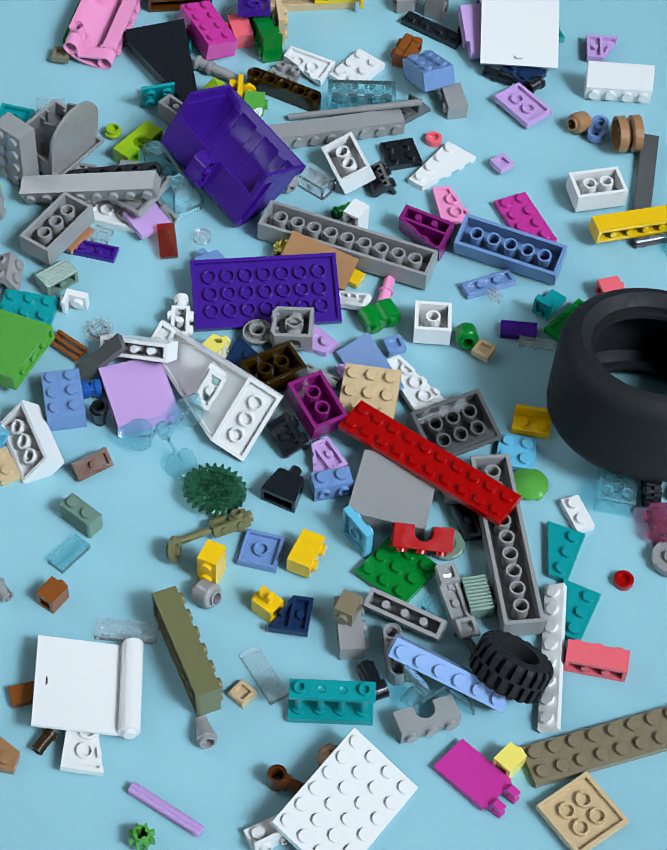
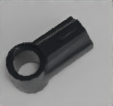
M373 660L361 661L356 666V671L361 681L376 682V701L389 697L387 683L384 679L380 678Z

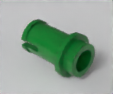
M350 202L339 207L334 206L330 211L332 218L341 219L343 211Z

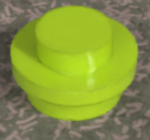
M110 123L106 126L104 133L107 138L116 139L121 136L122 131L118 124Z

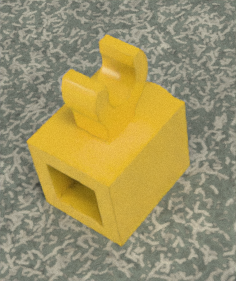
M265 585L251 598V611L269 624L278 617V613L284 606V600L266 588Z

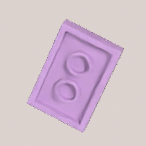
M519 82L494 95V101L526 129L552 115V109Z

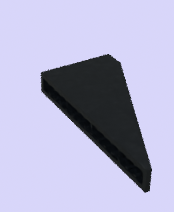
M184 19L126 29L127 36L124 37L125 46H129L130 53L159 84L174 82V97L182 102L185 101L190 92L197 91Z

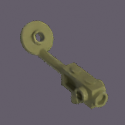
M243 508L234 509L231 513L223 516L215 513L213 519L208 521L209 527L181 537L171 536L166 546V554L170 563L177 564L182 554V544L210 534L216 539L235 531H244L254 521L251 511H246Z

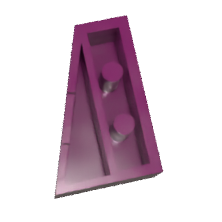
M407 204L399 216V230L416 244L437 250V261H440L454 236V223Z

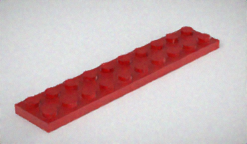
M362 400L338 424L340 431L498 527L521 501V495Z

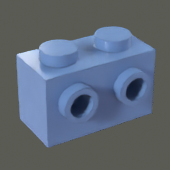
M349 466L311 472L310 488L314 502L352 495L354 482Z

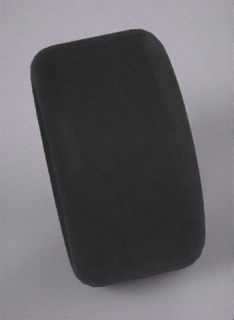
M624 288L601 293L575 308L562 326L546 392L549 417L565 443L574 452L593 465L630 479L667 482V395L641 390L624 383L611 374L613 372H637L667 380V291L652 288Z

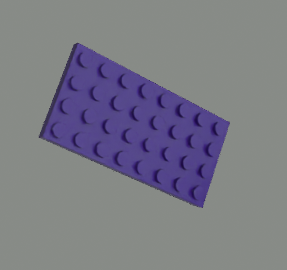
M336 253L190 260L195 332L243 329L249 321L255 319L265 320L271 324L272 311L277 306L313 307L315 325L342 323Z

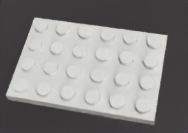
M354 727L270 824L297 850H367L418 787Z

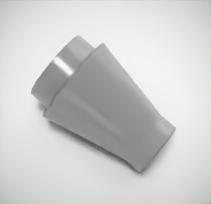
M199 716L195 719L196 742L201 748L209 749L216 744L217 734L208 722L207 717Z

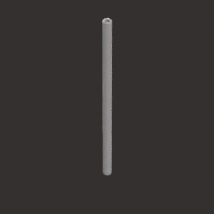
M422 99L292 113L288 114V118L291 121L421 106L423 101Z

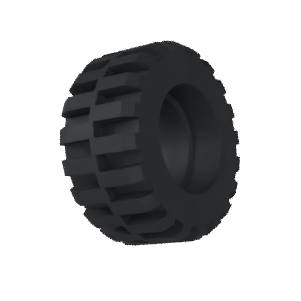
M502 630L485 632L469 658L470 669H472V673L477 676L480 682H483L486 687L494 690L500 696L503 695L507 699L515 700L518 703L530 704L538 701L554 674L551 661L548 660L545 654L541 653V650L532 646L530 642L524 641L521 637L514 636L509 632H503Z

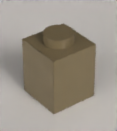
M344 589L334 606L333 619L342 625L346 624L352 627L362 609L363 597Z

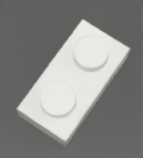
M579 495L560 500V506L574 530L582 533L594 530L595 524Z

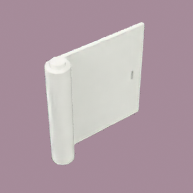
M479 0L481 3L480 64L558 69L559 0Z
M38 635L31 726L134 739L140 734L144 642L137 638H128L123 641L122 645Z

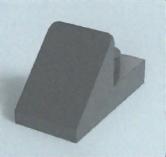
M411 94L408 95V100L419 99ZM424 102L421 106L400 108L405 124L431 111Z

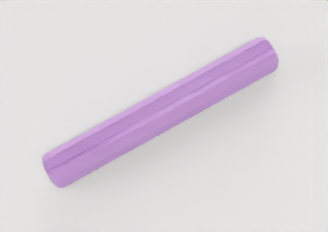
M133 782L128 788L130 795L195 837H199L203 832L204 826L138 783Z

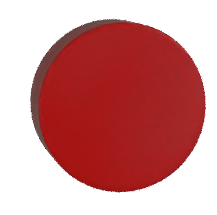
M620 570L615 573L613 578L615 588L627 591L633 586L634 577L630 572Z

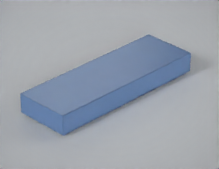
M509 269L460 283V289L467 300L516 286V280Z

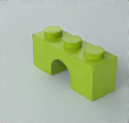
M145 121L131 134H128L119 144L114 146L113 160L118 164L121 159L141 161L140 148L143 147L153 151L162 143V129L149 121Z

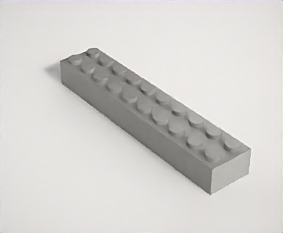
M270 200L258 222V239L275 244L277 240H289L294 230L358 258L359 261L355 269L384 278L391 275L397 282L423 290L426 289L437 264V250L274 200Z
M509 454L470 456L469 465L517 493ZM520 502L499 527L478 515L493 597L496 598L497 602L496 612L500 630L509 632L514 636L542 634L545 617Z

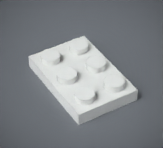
M359 48L332 70L328 78L350 92L355 93L385 68V63Z

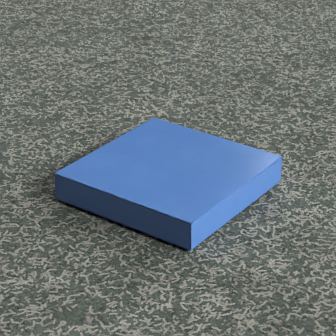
M247 528L237 558V565L276 574L286 537Z

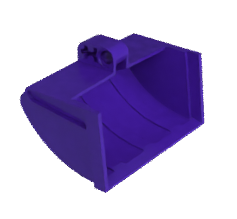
M230 84L190 92L161 138L164 148L185 170L184 175L195 187H200L236 227L244 225L261 213L268 206L270 200H275L296 175L302 174L306 168L304 163Z

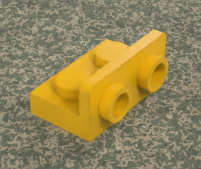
M516 404L511 433L549 439L551 419L548 409Z

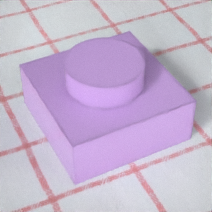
M502 153L490 159L489 165L499 174H502L512 169L514 162Z

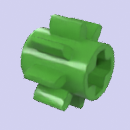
M136 823L134 830L128 831L130 837L128 840L129 846L134 845L136 850H148L150 844L155 845V838L153 837L155 830H149L147 823L144 825Z

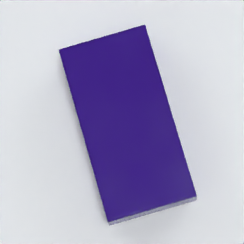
M501 320L500 338L536 341L537 323Z

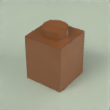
M51 576L36 592L37 604L54 614L69 598L68 585L63 580H57Z

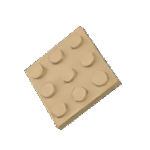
M346 363L339 401L347 414L362 400L394 419L402 370Z
M587 771L537 804L535 808L569 850H592L629 823L627 817Z

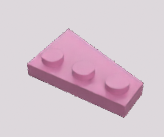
M450 186L432 187L438 216L453 222L454 229H459L466 213L469 214V210L463 207L459 197Z

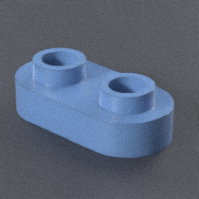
M596 115L592 118V125L589 126L587 132V139L589 141L598 143L603 140L609 123L605 116Z

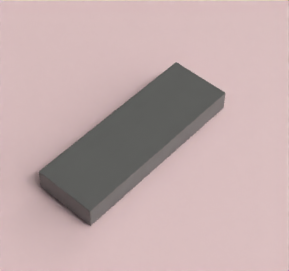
M117 333L77 365L82 380L88 381L98 373V368L107 366L126 350L122 335Z

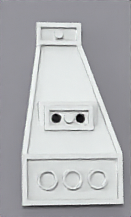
M161 320L151 338L178 341L177 360L168 363L162 362L167 376L210 441L241 461H244L282 400L283 395L165 320ZM214 378H217V379H218V381H219L218 384H215V383L213 382V379H214ZM204 394H208L209 400L204 399Z

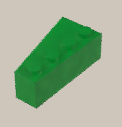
M272 14L264 18L258 16L248 18L254 33V46H257L258 57H261L263 63L282 61L283 35L279 33V27L276 26L275 20L272 19Z

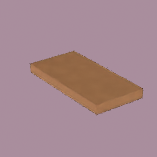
M293 230L281 255L336 253L339 290L345 291L359 259Z

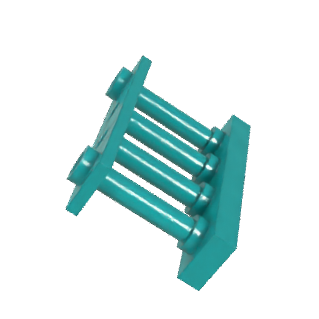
M289 678L287 722L373 726V703H376V682Z

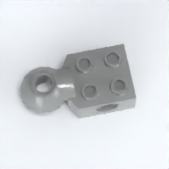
M277 306L272 311L271 324L261 319L251 320L244 326L242 330L243 336L254 346L271 343L275 347L289 341L295 350L312 351L315 323L314 308Z

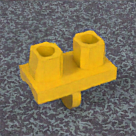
M239 74L238 79H230L229 84L244 99L245 90L256 91V88L251 83L244 84V74Z

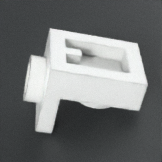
M67 288L65 294L60 298L59 304L62 306V313L66 314L70 306L76 309L87 310L89 307L88 293Z

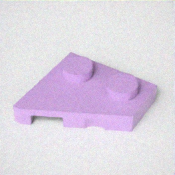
M587 34V61L603 62L617 43L618 36Z
M314 324L312 351L304 352L327 357L339 347V342Z
M328 436L311 443L313 472L348 467L347 461Z

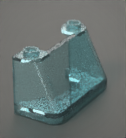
M159 141L143 144L144 163L158 162L163 169V173L160 176H172L170 178V186L173 189V208L171 210L175 215L180 218L201 210L204 206L202 195L184 175V169L178 164L168 149Z

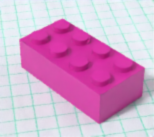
M209 0L180 5L178 20L184 19L186 33L190 36L204 59L212 60L235 56L238 39Z

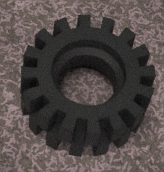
M641 481L640 496L642 507L659 508L662 497V482Z

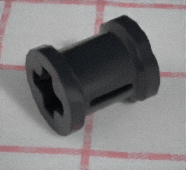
M539 74L534 79L524 82V87L533 94L536 90L546 86L544 78Z

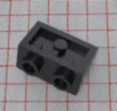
M381 160L371 165L370 167L376 177L375 180L368 183L373 196L376 198L389 190L395 195L397 193L395 190L397 184L393 177L390 178L392 172L388 165L384 166Z
M287 413L267 424L285 458H289L302 449L309 448L307 436L304 432H300L297 427L299 426L298 420L294 415L291 416Z

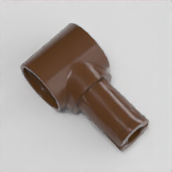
M280 764L272 765L268 769L267 785L272 791L288 790L296 794L305 784L294 779L293 775L287 773L286 768ZM274 776H279V777H281L282 779H280V780H275V779H273V777H274Z

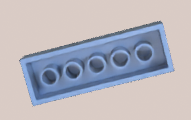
M467 213L454 241V253L505 270L509 269L511 272L554 286L565 261L568 247L567 245Z

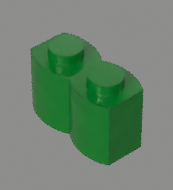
M386 298L359 309L357 319L366 333L376 334L383 328L395 327L400 322L401 314L391 298Z

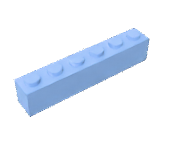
M397 633L387 650L389 657L502 713L509 701L505 696H500L494 690L486 687L483 682H480L477 676L472 673V670Z

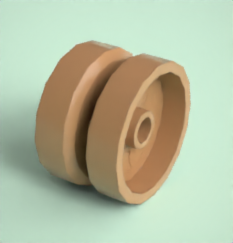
M640 114L629 115L628 118L625 115L613 117L611 140L616 153L626 152L628 149L630 152H637L643 149L644 125Z

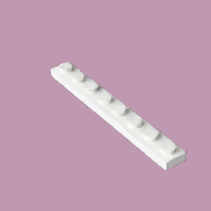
M565 583L545 586V624L542 632L541 653L545 654L548 660L551 661L554 674L539 699L537 730L540 734L561 730L567 586Z

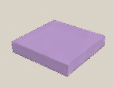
M156 203L141 218L128 211L122 212V217L141 240L171 227L172 222Z

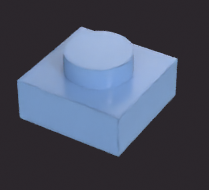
M400 334L383 338L382 343L388 356L406 352L407 347Z

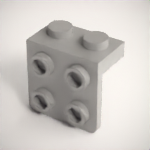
M11 251L0 255V284L3 283L8 289L20 291L24 264Z

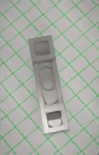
M449 562L435 565L434 569L439 593L454 631L460 639L480 636L481 633L475 617L470 615L459 585L461 579L455 563Z

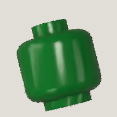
M461 323L454 330L455 342L461 349H472L479 341L477 328L472 323Z

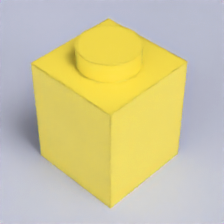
M510 742L494 757L492 764L511 779L525 765L527 755L520 746Z

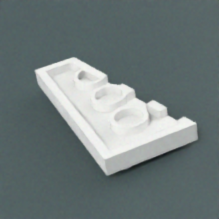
M448 141L409 178L408 184L420 191H424L438 183L441 178L449 177L455 170H461L466 164L475 162L476 156Z
M400 355L386 359L392 369L402 370L401 382L405 388L399 392L412 412L447 400V398L444 399L440 395V391L432 388L423 376H419L415 369Z
M66 730L60 771L103 777L104 769L102 766L99 734Z

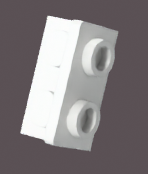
M277 815L243 830V834L252 850H272L280 844L286 845L290 843L270 824Z

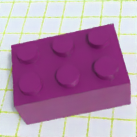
M321 370L287 383L284 395L311 441L338 430V424L348 414Z

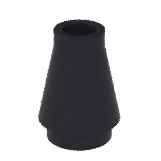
M103 400L93 401L89 410L94 423L99 427L104 426L109 407Z

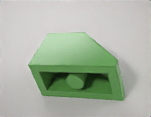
M245 90L244 100L260 118L263 117L264 109H268V99H265V92Z

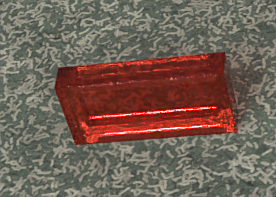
M174 222L157 224L160 260L178 258Z

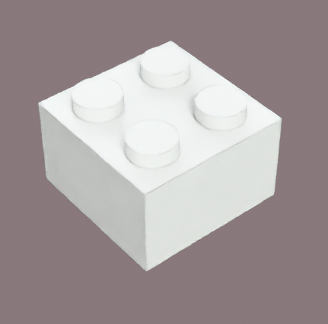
M415 300L413 343L450 345L452 303Z

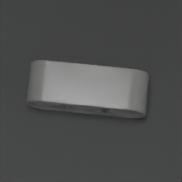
M388 623L384 626L382 634L387 678L392 685L400 686L406 681L408 666L389 657L387 650L394 638L388 635L395 636L397 633L402 636V630L398 624Z

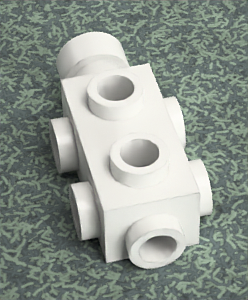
M178 293L174 296V305H172L171 310H168L167 321L171 322L172 326L188 336H193V325H190V322H194V311H190V306H188V295Z

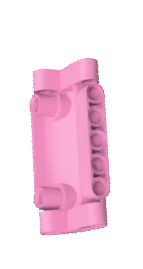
M81 0L69 24L70 32L63 45L64 50L84 64L99 69H110L116 56H120L125 46L124 37L127 36L126 29H131L140 11V0Z

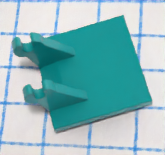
M161 83L141 87L140 107L150 108L158 105V101L168 94L174 96L175 83Z

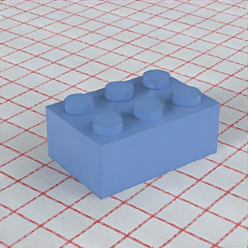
M425 50L421 54H411L402 59L404 78L424 92L455 84L453 64L432 50Z
M79 368L42 372L41 379L45 410L50 431L87 427Z

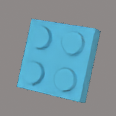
M501 433L503 439L498 441L497 454H509L513 471L521 468L534 469L538 439Z
M349 505L343 509L341 532L365 559L371 555L374 532L370 525L364 523L359 512L354 511Z

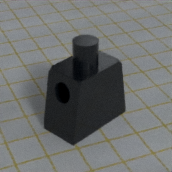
M293 465L289 471L278 468L261 487V500L295 513L304 488V478L300 476L302 473L301 468Z

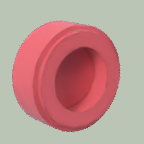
M430 131L425 135V144L427 146L438 147L441 145L442 136L440 133Z

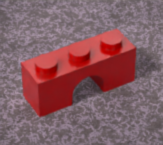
M394 522L391 528L390 547H394L396 552H407V549L415 550V554L427 555V551L435 552L434 556L446 557L447 553H453L455 529L431 527L429 539L423 542L415 536V524Z

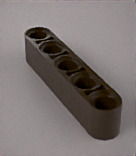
M257 67L248 69L247 83L254 85L257 92H265L267 96L306 111H318L321 109V93L319 91Z

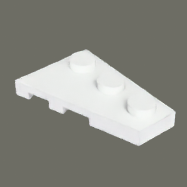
M290 46L284 54L285 62L300 67V72L320 87L335 67V61L294 46Z

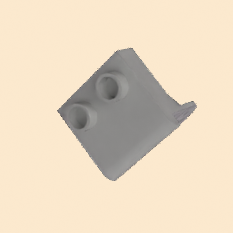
M55 98L26 122L34 128L39 171L45 175L66 174L67 171L72 170L105 142L103 138L98 136V108L90 101H84L79 104L67 103L66 106Z

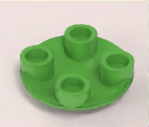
M521 468L513 473L517 493L521 495L522 499L540 501L546 494L549 484L546 476L541 471Z

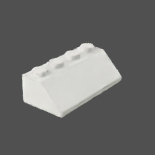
M588 61L584 81V99L650 104L655 65Z
M21 400L0 423L2 427L10 431L6 444L20 473L21 480L26 484L53 475L64 464V460L40 406Z

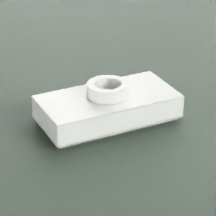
M339 290L341 308L359 310L367 306L372 299L371 294Z

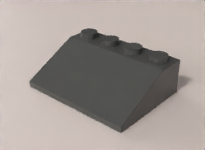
M479 388L411 412L406 421L412 431L454 456H459L503 439Z

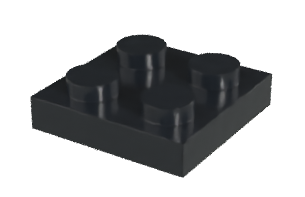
M413 138L380 143L379 148L386 165H388L391 171L422 166V159Z

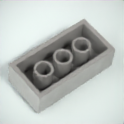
M7 112L0 118V174L11 180L16 186H21L22 176L39 175L35 132L33 127Z
M64 191L19 235L21 250L51 265L95 221L93 206Z

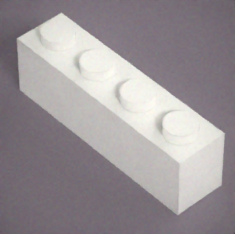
M117 333L101 335L100 347ZM120 334L123 337L126 350L118 357L163 363L177 360L178 341Z

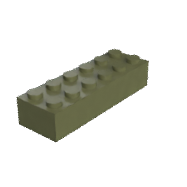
M176 585L152 593L153 616L196 716L199 717L221 709V700H223L221 690H223V684L220 677L216 678L214 674L216 670L213 661L208 660L206 656L208 655L207 647L204 642L201 643L199 640L200 632L197 625L193 626L191 622L193 617L190 609H186L184 606L186 602L183 593L178 592Z

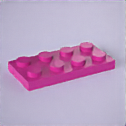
M526 192L494 201L495 209L508 227L557 242V238Z

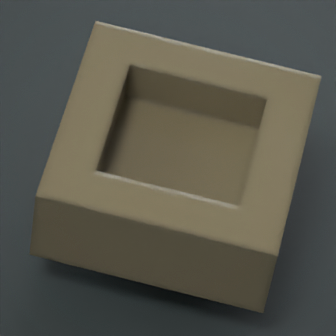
M54 46L51 61L68 64L70 54L63 47Z

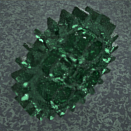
M206 463L205 467L199 464L198 469L193 467L192 471L187 473V477L184 478L182 491H184L183 496L187 497L186 502L192 503L191 508L199 507V513L204 510L206 515L212 512L213 516L216 517L217 513L223 516L225 512L229 514L232 510L242 507L247 495L246 482H242V476L237 477L238 471L230 472L231 467L224 469V464L217 467L216 463L213 466Z

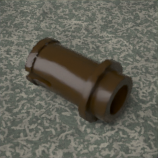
M43 729L40 737L31 746L32 750L42 756L51 742L56 741L58 734L53 729Z

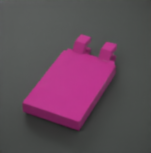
M461 739L433 766V770L478 809L483 811L486 808L499 819L505 814L506 805L498 799L501 794L513 805L519 800L521 792L512 784L511 779L464 739Z

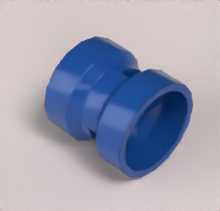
M100 378L93 379L90 382L81 380L83 399H89L90 396L102 397Z

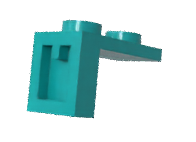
M553 289L545 297L538 294L534 299L532 313L547 321L566 301V296Z

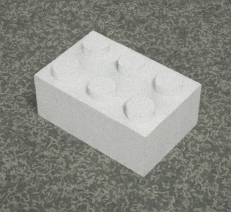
M352 132L321 147L345 195L376 179Z
M618 166L568 173L566 190L575 212L625 206L628 189Z

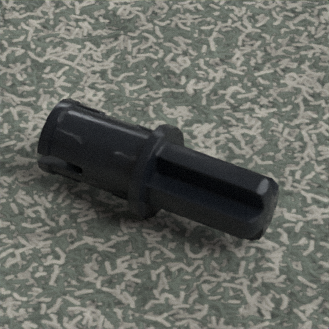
M485 65L482 75L491 77L496 82L501 81L508 85L514 83V76L502 72L501 69L498 70L488 65Z

